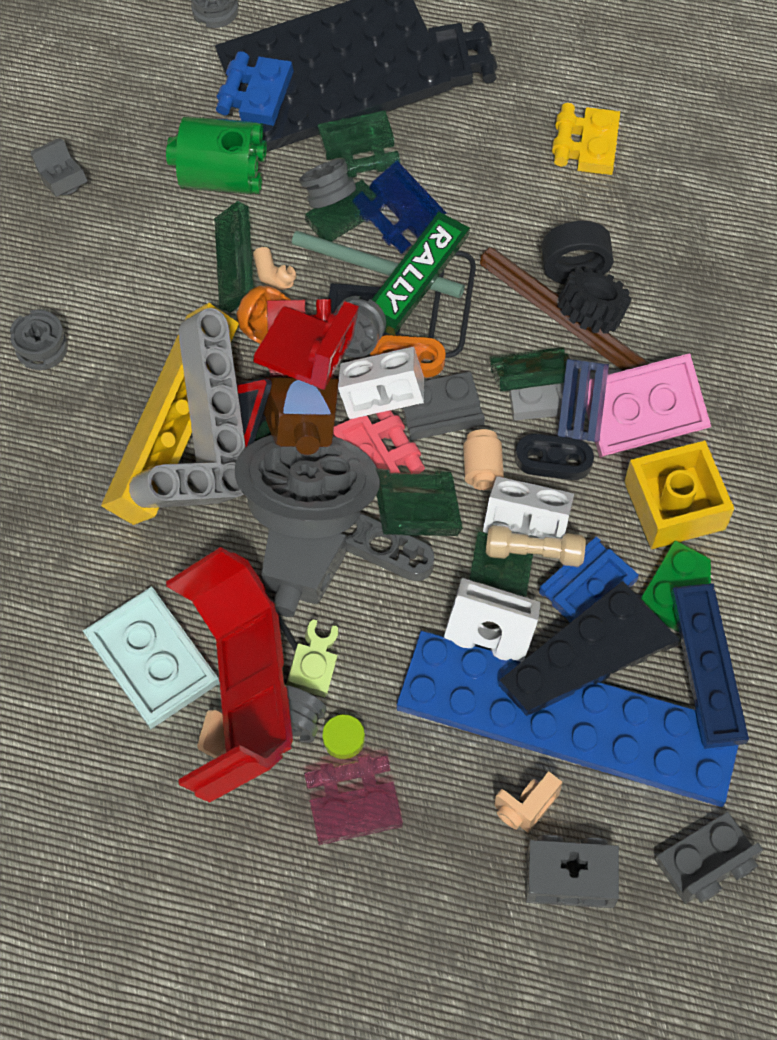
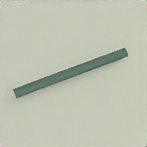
M295 231L292 238L293 245L388 276L399 265V263L300 231ZM438 277L430 289L460 299L465 285Z

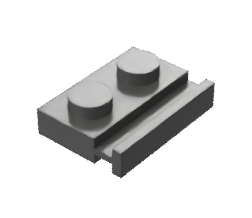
M471 371L424 381V403L401 408L409 431L410 441L484 425L485 416L480 407L481 403Z

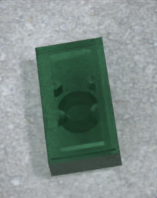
M362 179L355 183V191L346 198L325 207L314 208L305 213V222L319 238L332 242L383 211L384 202Z

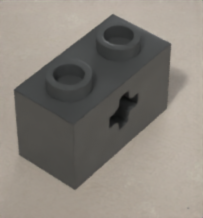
M542 835L537 840H530L527 849L526 903L597 908L615 907L619 899V845H608V841L602 838H584L581 840V843L564 842L563 837L556 835ZM567 863H574L575 870L579 871L577 878L570 877L569 870L565 869Z

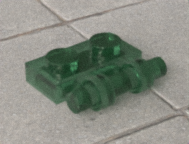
M386 110L318 124V134L326 160L345 159L348 177L356 178L357 173L375 170L376 173L388 171V167L400 165L398 151L384 152V148L394 146V135ZM371 151L372 156L359 159L353 158V155L365 153Z

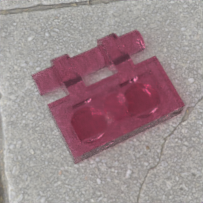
M370 754L357 756L358 761L333 766L332 762L320 764V769L304 772L307 789L324 786L325 797L310 800L319 846L403 827L394 782L376 785L375 774L391 771L387 755L373 758L370 757ZM361 778L362 789L344 793L338 792V782Z

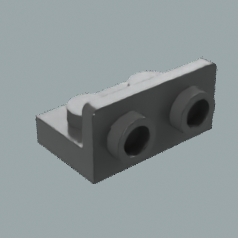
M726 812L657 855L655 861L684 904H687L696 897L700 903H703L723 889L719 884L721 881L731 875L736 880H740L758 867L755 860L764 849L759 842L752 846L729 812Z

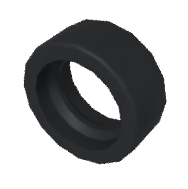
M573 221L557 226L545 235L541 244L545 273L553 281L565 284L569 274L572 271L575 272L577 268H581L583 271L585 267L591 268L594 273L598 269L603 271L602 275H605L610 271L614 263L610 232L603 225L592 221ZM577 250L592 251L585 255L575 257L563 256L564 254Z

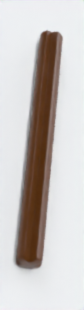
M489 247L481 255V266L622 371L651 364L610 333L603 334L601 329L598 333H593L590 327L584 330L579 328L581 323H571L569 321L570 315L564 316L561 313L563 308H558L559 295L495 248Z

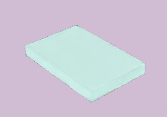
M152 586L83 630L90 644L150 730L220 683L217 675Z

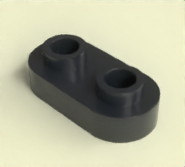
M530 434L518 442L515 461L519 469L529 475L580 480L590 473L593 466L594 453L592 448L582 440ZM531 455H536L540 457L541 460L532 461L528 457ZM575 460L579 465L570 466L567 461Z

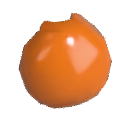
M260 285L251 289L242 298L236 314L240 330L248 338L261 344L267 334L266 301L291 299L272 286Z

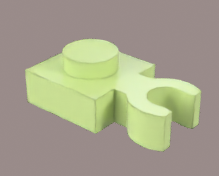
M312 619L305 632V639L309 646L298 643L286 685L325 698L337 659L336 654L326 652V650L334 644L338 636V627L332 626L328 637L320 638L315 633L317 620Z

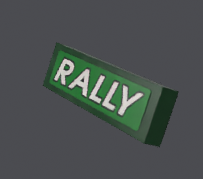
M441 212L437 213L372 299L384 312L386 333L395 336L468 238L470 227Z

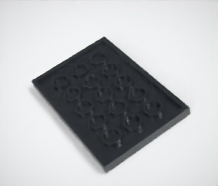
M349 0L214 45L226 79L228 77L226 74L227 67L230 61L235 59L237 52H245L249 55L250 58L247 66L255 67L258 57L292 62L294 71L274 126L263 124L262 140H266V152L452 90L451 78L414 0ZM240 83L238 91L246 92L248 84Z

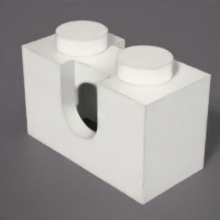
M461 578L444 638L452 640L456 645L463 648H473L475 644L491 648L493 655L501 660L513 659L522 662L525 659L538 622L540 602ZM490 621L498 624L500 627L489 629L482 623Z

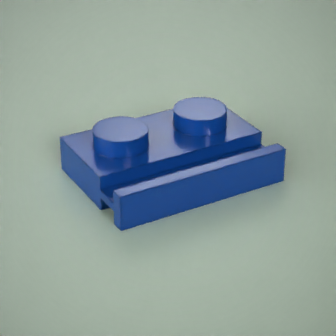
M597 536L585 546V556L582 565L579 567L563 566L540 586L539 594L543 597L546 596L552 602V606L570 623L620 582L623 581L630 588L637 582L639 574L610 548L607 550L600 543L601 540Z

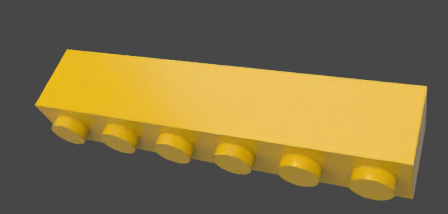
M211 303L203 305L186 316L185 320L204 309H217L227 320L230 342L239 325L236 320ZM179 334L101 504L103 508L132 525L155 517L159 509L143 508L135 504L129 493V484L132 478L158 465L178 464L192 433ZM206 364L207 369L211 373L210 367ZM151 480L152 488L158 494L157 485Z

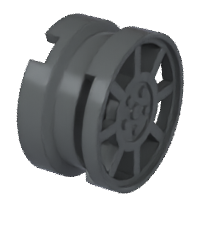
M190 0L194 19L198 23H206L208 28L224 27L233 22L238 15L237 0Z
M335 159L320 164L299 178L301 186L307 187L309 193L307 200L311 208L331 205L346 198L355 191V182L352 177L347 175L348 170L345 159Z
M352 296L344 299L333 314H338L344 301L359 306L354 336L344 355L360 358L370 354L378 344L386 329V318L379 305L371 299L365 301L360 299V296Z
M32 310L30 315L23 318L20 315L15 319L10 328V341L20 363L33 370H46L59 364L68 350L67 339L60 320L54 314L45 310ZM34 361H43L44 363H43V364H34L33 362H34Z
M285 685L288 692L292 735L295 737L301 736L299 741L302 743H311L318 732L317 721L324 717L327 708L315 696L301 689Z

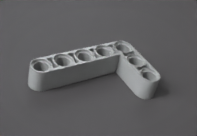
M204 309L186 319L179 328L180 349L196 463L158 465L134 476L129 484V493L135 504L140 507L160 508L212 505L244 495L235 478V464L239 455L245 449L229 327L226 318L217 309ZM206 364L210 367L211 373L207 369ZM211 402L214 403V405H215V407H216V411H215V409L213 408ZM217 440L220 442L222 450L219 448ZM222 477L226 481L227 489L223 484ZM187 478L192 483L193 491L188 486ZM151 480L156 483L158 494L153 490Z

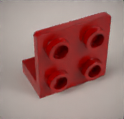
M344 301L338 314L331 313L327 322L294 309L282 307L256 350L253 359L254 363L325 390L353 339L359 306Z

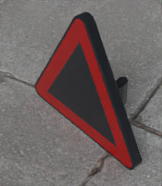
M263 378L237 384L245 448L254 442L258 428L266 420L263 412L272 386L270 379Z

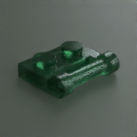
M375 468L380 479L379 490L376 495L383 535L458 536L462 531L463 527L451 471H437L435 474L390 473L389 469ZM393 488L435 490L436 493L393 492Z

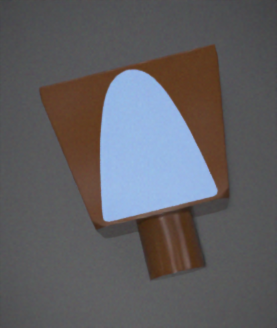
M267 378L271 380L272 386L263 415L266 416V422L275 444L280 447H296L297 451L303 455L314 454L319 450V447L331 446L339 380L330 379L325 390L295 378Z

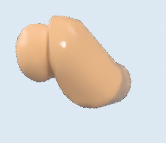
M260 247L253 252L258 277L262 283L278 290H287L293 286L296 279V272L293 267L289 266L286 270L285 265H281L279 268L274 266L271 250L267 247Z

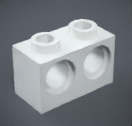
M415 347L340 364L338 389L349 419L424 403V376Z
M497 476L489 497L483 532L488 533V528L492 525L509 527L512 531L511 533L529 535V537L544 539L545 537L562 539L566 532L574 493Z

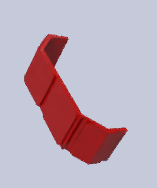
M222 547L166 581V587L192 601L216 639L226 753L178 779L180 786L193 791L196 797L209 803L270 770L284 757L281 754L292 749L291 744L293 742L287 687L284 685L282 671L284 658L279 616L275 610V603L265 593L264 585L249 561L237 553H230Z

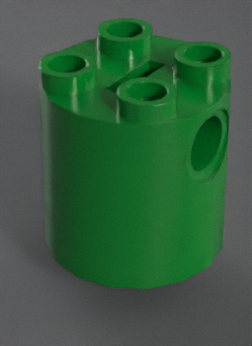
M184 116L181 120L178 134L168 138L166 147L167 165L176 166L179 187L181 189L260 194L262 189V173L258 172L259 162H265L267 151L266 140H262L263 124L253 121Z

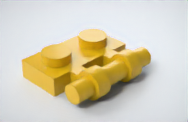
M564 103L561 106V112L556 117L555 126L558 130V135L553 140L552 153L555 155L554 164L563 167L568 164V159L579 160L577 171L612 175L620 111L586 107L585 116L581 118L574 114L575 106L572 103ZM572 134L582 135L581 142H574L571 139Z

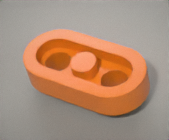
M386 335L381 337L374 350L370 353L371 357L415 347L424 378L438 375L445 366V349L439 341L433 338ZM424 359H429L432 362L422 363L421 361Z

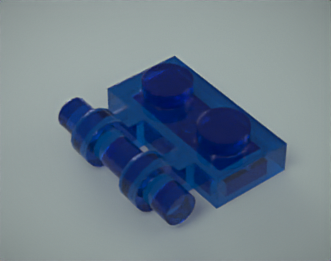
M398 160L372 181L369 188L377 195L374 200L371 201L361 192L352 201L361 211L359 215L365 222H371L383 234L382 240L388 246L393 245L401 255L412 245L403 235L408 229L418 239L438 212L446 214L445 210ZM387 206L399 219L395 225L381 212L384 207Z

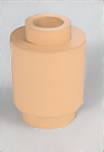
M479 429L470 432L467 435V441L463 444L465 481L477 490H490L493 488L497 476L504 478L502 443L498 439L497 433L492 430Z

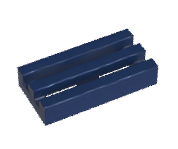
M567 359L558 437L592 442L600 440L609 364ZM580 368L581 372L579 380L574 429L571 430L578 370ZM591 370H596L588 432H585L583 429L588 402Z

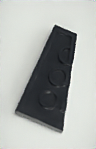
M622 581L499 680V687L528 716L573 695L575 691L591 683L597 684L610 678L611 674L621 669L642 663L653 654L678 646L680 639Z

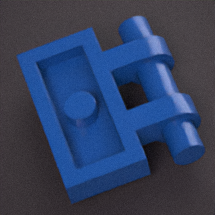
M237 52L235 59L230 61L227 67L226 74L228 77L226 83L219 88L216 111L221 115H228L231 107L239 108V115L242 121H253L274 126L294 71L292 62L258 57L255 67L247 66L250 58L249 55L245 52ZM240 83L248 84L246 92L238 91Z

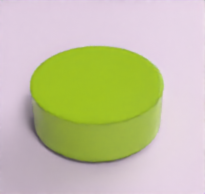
M337 715L331 718L324 726L322 734L323 743L326 751L331 756L338 759H350L360 753L365 743V733L358 719L350 715Z

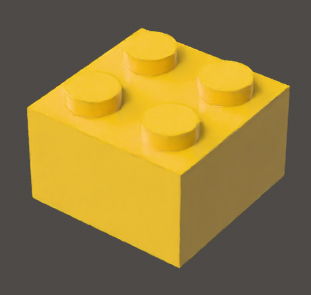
M706 440L630 460L624 483L651 550L671 545L675 540L682 542L726 530L735 508Z

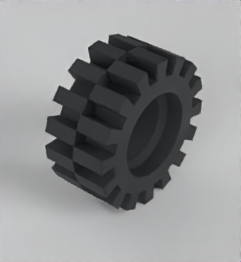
M585 267L584 271L581 268H577L575 272L572 271L568 276L558 298V308H563L561 313L564 316L570 315L569 321L571 323H581L579 328L586 330L587 327H590L593 333H598L600 329L603 334L609 333L610 330L614 332L619 327L630 306L631 297L629 296V290L622 289L624 284L621 281L614 282V276L610 274L607 277L602 275L603 271L597 269L594 273L591 268Z

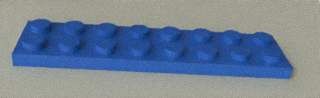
M424 631L420 632L397 702V711L715 806L723 807L726 803L739 745L704 749L696 710L599 682L597 684L591 683L575 691L573 695L526 716L499 687V680L519 665L520 661L513 659L501 660L495 657L490 650L476 646L473 648H463L442 636Z

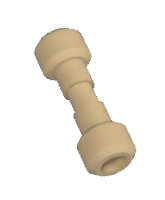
M492 525L488 528L486 554L489 557L505 559L509 556V553L521 555L530 553L539 554L542 557L557 558L564 566L579 567L584 562L586 539L583 535L566 533L562 536V539L551 537L542 539L511 533L512 531L507 526Z

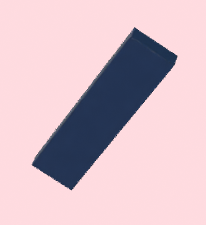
M714 584L674 587L671 591V597L704 749L747 744L749 736Z

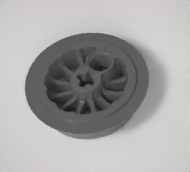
M269 435L246 447L239 455L235 464L237 484L242 493L247 497L248 506L253 516L270 530L294 538L319 539L346 531L356 523L361 510L373 501L380 485L379 472L372 459L355 445L334 436L331 446L319 447L316 453L303 455L297 451L296 447H280L276 445L272 435Z

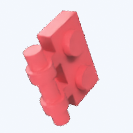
M391 410L376 413L380 422L373 425L368 416H363L339 424L333 430L334 437L355 445L372 459L380 476L379 490L401 481V472L398 469L400 465L407 466L413 476L420 474L425 469L420 459V450L414 442L410 443L404 433V423L399 416H394ZM382 439H391L396 449L388 452Z

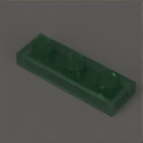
M236 201L214 218L219 308L229 313L236 310L242 298L254 288L249 207L239 201Z

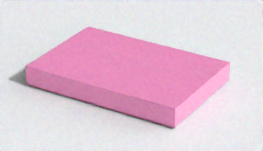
M691 354L608 375L600 440L595 442L600 458L711 427ZM595 378L589 381L586 407L589 421Z

